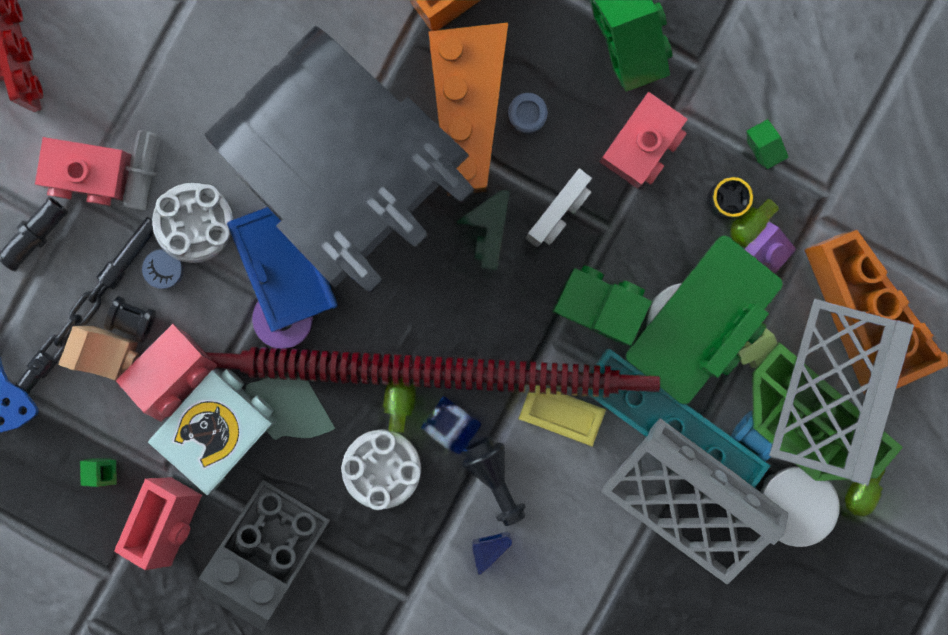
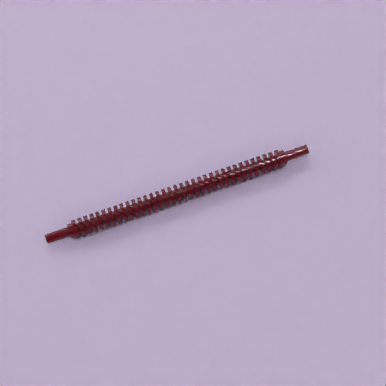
M251 347L250 350H242L241 354L205 352L217 365L216 368L240 369V372L248 374L249 378H257L259 376L261 379H267L269 375L270 379H277L279 376L280 380H287L289 377L290 380H298L300 378L301 381H308L310 376L311 381L317 382L320 377L321 382H328L330 378L331 382L338 383L341 377L342 383H349L351 376L353 384H359L360 378L362 384H369L372 377V384L379 385L382 377L383 385H390L392 378L393 386H400L403 378V385L408 387L411 386L412 379L414 387H421L422 379H424V387L431 388L432 381L434 380L435 388H442V383L445 381V389H452L453 381H455L456 389H462L463 382H466V390H473L474 382H476L477 390L483 391L484 383H487V391H494V384L497 383L499 392H504L505 384H508V392H515V384L519 385V393H525L526 385H529V393H535L536 386H540V394H546L547 386H551L550 394L554 395L557 394V387H561V395H567V387H572V396L578 395V388H582V396H588V388L593 389V397H599V389H604L603 397H609L610 394H618L619 390L659 392L660 376L620 374V370H611V366L605 365L604 373H600V365H594V373H589L590 365L584 364L583 372H579V364H573V372L568 371L569 363H563L562 371H558V363H552L551 370H547L548 363L541 362V370H537V362H531L530 369H527V361H520V369H516V361L510 360L509 368H506V360H499V366L495 368V360L489 359L488 367H485V359H478L476 367L474 358H468L467 366H464V358H457V363L454 365V358L447 357L446 365H444L443 357H436V362L433 364V356H426L425 364H423V356L417 355L414 363L412 355H405L403 363L402 355L395 354L392 362L391 354H384L382 361L380 353H374L372 360L371 353H364L362 358L360 352H354L351 358L350 352H343L341 358L340 351H333L331 356L330 351H322L321 354L319 350H312L310 354V350L303 349L300 354L299 349H292L290 352L289 349L282 348L280 351L279 348H271L269 350L266 347H261L260 350L258 347Z

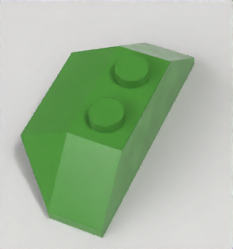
M780 342L773 347L752 372L753 429L771 444L773 443L797 359ZM804 363L812 380L817 378L819 375ZM803 372L801 373L798 387L808 382ZM824 379L815 384L827 405L843 397ZM811 386L795 395L793 406L801 419L822 408ZM848 400L830 409L841 430L856 423L860 413ZM792 411L790 412L787 426L797 421ZM826 412L804 423L815 444L837 433ZM798 426L784 434L780 450L798 454L810 448L811 445L801 427ZM854 430L845 434L849 444H851ZM885 431L883 432L871 478H878L903 448ZM841 438L819 448L827 464L844 468L848 450ZM815 451L804 456L809 459L820 461ZM796 464L815 481L848 480Z

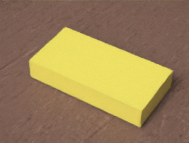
M536 386L535 393H529L528 391L518 419L593 447L606 409L569 395H561V392L558 391L556 395L550 394V388L548 387L546 388V394H540V386Z

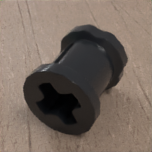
M117 296L107 313L104 328L112 331L114 328L136 336V341L143 343L152 329L156 311L152 309L142 310L125 303L124 298Z

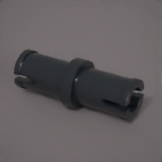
M48 197L46 202L27 222L22 220L17 226L18 232L0 251V262L8 269L16 271L36 247L42 248L46 244V236L63 217L68 215L65 207L54 198Z

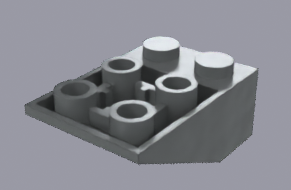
M262 480L200 575L195 590L263 631L330 520Z

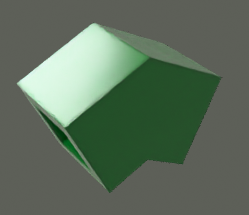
M768 119L746 130L747 144L754 152L757 162L766 169L789 158L781 136Z
M111 458L81 460V486L101 487L116 485V460ZM100 466H103V478H101Z

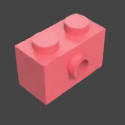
M648 92L599 162L637 189L645 181L651 185L664 167L659 160L665 151L669 149L674 152L686 136L687 132L681 128L688 119Z
M43 137L35 185L48 188L47 196L71 200L72 193L87 195L86 202L110 206L111 199L123 200L129 172L125 170V167L130 166L131 154L119 149Z
M172 324L116 382L143 413L162 422L176 411L182 404V401L217 365L189 334Z
M172 477L145 479L114 552L144 570L171 566L180 545L184 543L190 533L189 524L202 494Z

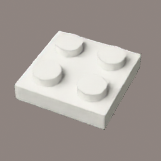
M579 168L533 226L525 239L536 247L543 241L550 245L566 225L561 220L565 212L569 210L574 214L591 194L592 191L586 188V185L592 178Z

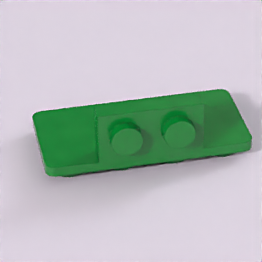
M719 237L626 352V360L645 376H660V388L681 404L690 403L710 377L718 378L722 373L725 376L730 374L740 362L741 356L738 355V352L748 341L750 344H753L765 331L767 325L763 321L769 313L764 309L782 288L781 278L730 237Z

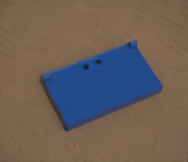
M266 207L229 221L227 226L271 332H277L282 330V328L337 308L338 303L328 280L278 229L276 225L281 220Z

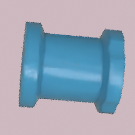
M749 411L737 424L731 437L737 442L741 441L755 451L759 458L766 462L771 457L769 453L772 444L753 429V411Z

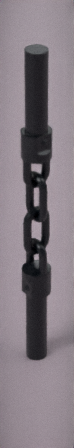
M148 216L145 218L113 261L108 262L103 270L99 272L96 277L100 282L93 291L85 292L69 312L70 320L58 335H53L47 339L28 363L27 371L16 383V386L29 394L38 381L48 375L61 358L72 327L84 326L90 321L101 305L100 297L108 288L113 290L116 288L119 281L126 274L124 271L154 234L151 218ZM88 298L90 303L95 304L82 319L81 315L75 314ZM53 342L55 346H61L54 357L46 353V350ZM8 398L5 400L6 406L10 404V400ZM1 417L0 422L4 423L5 419Z

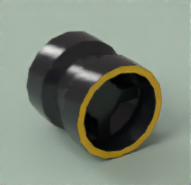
M735 177L726 178L718 182L710 189L707 195V206L712 215L724 220L743 215L749 210L753 201L751 187L741 178Z

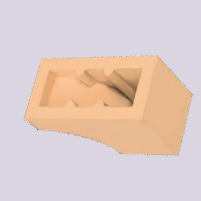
M73 326L58 365L71 370L89 372L117 380L139 358V353L135 352L138 342L96 326Z

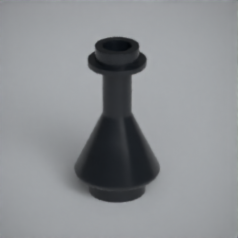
M488 436L465 447L463 451L466 458L462 461V467L491 489L502 511L496 516L497 521H502L504 526H510L521 521L526 516L523 511L526 506L524 503L515 504L505 483V445L503 443H494L492 436Z

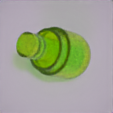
M767 199L758 209L751 207L732 223L730 228L732 240L741 247H747L765 229L766 224L770 222L769 219L779 210L778 206L772 200Z
M401 378L400 386H393V380H391L390 385H386L384 391V413H390L388 431L404 433L406 415L412 416V410L415 407L416 389L414 384L411 382L410 387L404 386L403 378Z
M886 469L878 478H871L868 486L852 481L845 495V505L850 513L863 517L875 510L883 495L881 492L884 488L879 483Z

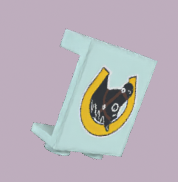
M220 369L211 370L148 441L152 447L206 495L217 489L225 480L224 477L264 432L277 422L271 415L274 409L258 395L254 398L250 397L242 389L244 382L229 369H226L224 372Z

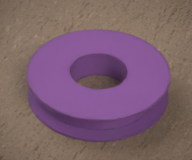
M258 301L253 311L252 321L257 336L265 344L282 349L294 347L308 336L312 327L313 317L292 324L285 331L271 332Z

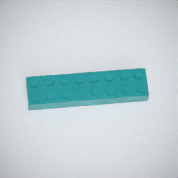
M608 348L596 363V365H600V373L605 372V365L611 366V370H620V374L644 375ZM588 388V395L645 437L648 436L650 429L661 418L754 488L770 467L768 463L691 407L677 402L661 388L659 392L619 390L618 394H610L609 397H603L604 389H599V397H593V389Z

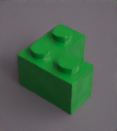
M590 0L594 20L607 41L613 71L626 92L670 76L668 59L672 58L673 54L670 43L662 32V27L667 25L664 10L659 2L654 4L653 0Z
M583 265L581 271L576 268L571 269L552 312L617 343L632 346L652 303L651 300L643 297L646 290L625 280L619 282L618 285H610L602 281L605 274L586 265Z

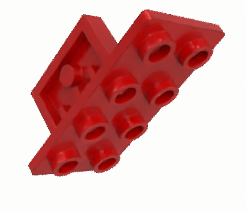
M0 0V81H5L10 101L32 112L40 111L42 109L39 99L44 97L43 89L36 75L33 76L29 61L33 60L34 56L30 42L26 37L22 36L19 25L24 20L20 4L17 0Z

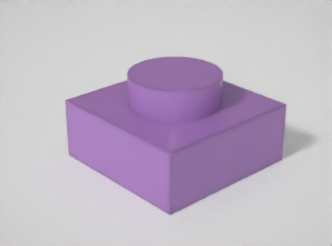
M768 222L745 250L775 274L795 252L796 248L779 227Z

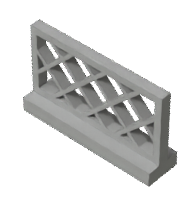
M813 299L769 456L868 486L914 325ZM819 310L837 314L845 329L823 340L815 326ZM844 316L860 321L849 326ZM867 322L883 326L884 329L880 343L864 351L852 330ZM814 333L819 343L809 348ZM848 333L860 354L838 366L826 344ZM822 347L834 368L812 380L804 366L805 359L808 354ZM877 351L874 364L872 365L868 355ZM863 359L871 372L869 382L853 391L841 370ZM803 372L808 382L798 387L801 373ZM837 372L848 394L827 405L815 384ZM811 386L822 408L801 419L793 406V401L797 393ZM866 390L861 405L856 395ZM852 398L860 412L858 420L853 425L841 430L830 409ZM792 411L797 421L787 426L790 412ZM826 412L837 433L815 444L804 423ZM798 426L801 427L811 445L810 448L798 454L780 450L784 434ZM854 430L851 444H849L845 434ZM841 438L848 450L844 468L827 464L819 448ZM815 451L820 461L809 459L804 456Z
M661 418L650 429L648 436L603 485L601 490L603 494L727 585L769 543L775 545L784 536L789 515L787 511ZM646 452L650 453L661 461L663 470L643 471L641 458ZM685 479L694 486L695 494H675L672 480ZM645 480H665L667 494L648 495ZM620 481H637L640 495H627L616 486ZM650 504H669L672 518H658L651 513ZM677 504H697L699 518H679ZM705 504H719L726 509L727 517L707 518ZM729 527L731 541H711L709 528ZM736 527H750L761 536L756 541H739ZM681 528H701L704 541L690 542L682 535ZM733 551L735 562L727 569L714 559L713 552Z

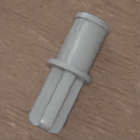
M139 130L137 132L130 166L125 167V170L129 172L123 200L120 205L146 211L152 177H157L154 167L161 139L159 134L146 130Z

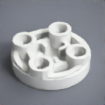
M185 183L173 187L157 199L153 212L152 226L158 244L168 255L183 262L198 263L214 258L227 246L231 238L227 222L232 221L233 216L228 202L214 186L200 183Z
M378 429L364 433L349 446L344 455L341 471L344 484L354 499L372 509L382 510L398 506L413 494L420 479L421 462L416 448L405 436L392 430Z
M798 466L784 468L765 479L761 493L789 513L785 533L779 540L780 542L790 546L805 547L822 541L831 533L839 517L840 505L837 492L830 481H815Z

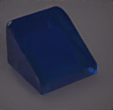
M443 396L421 428L447 449L461 454L481 427V422Z
M508 531L473 539L472 550L478 575H481L512 545L511 535Z

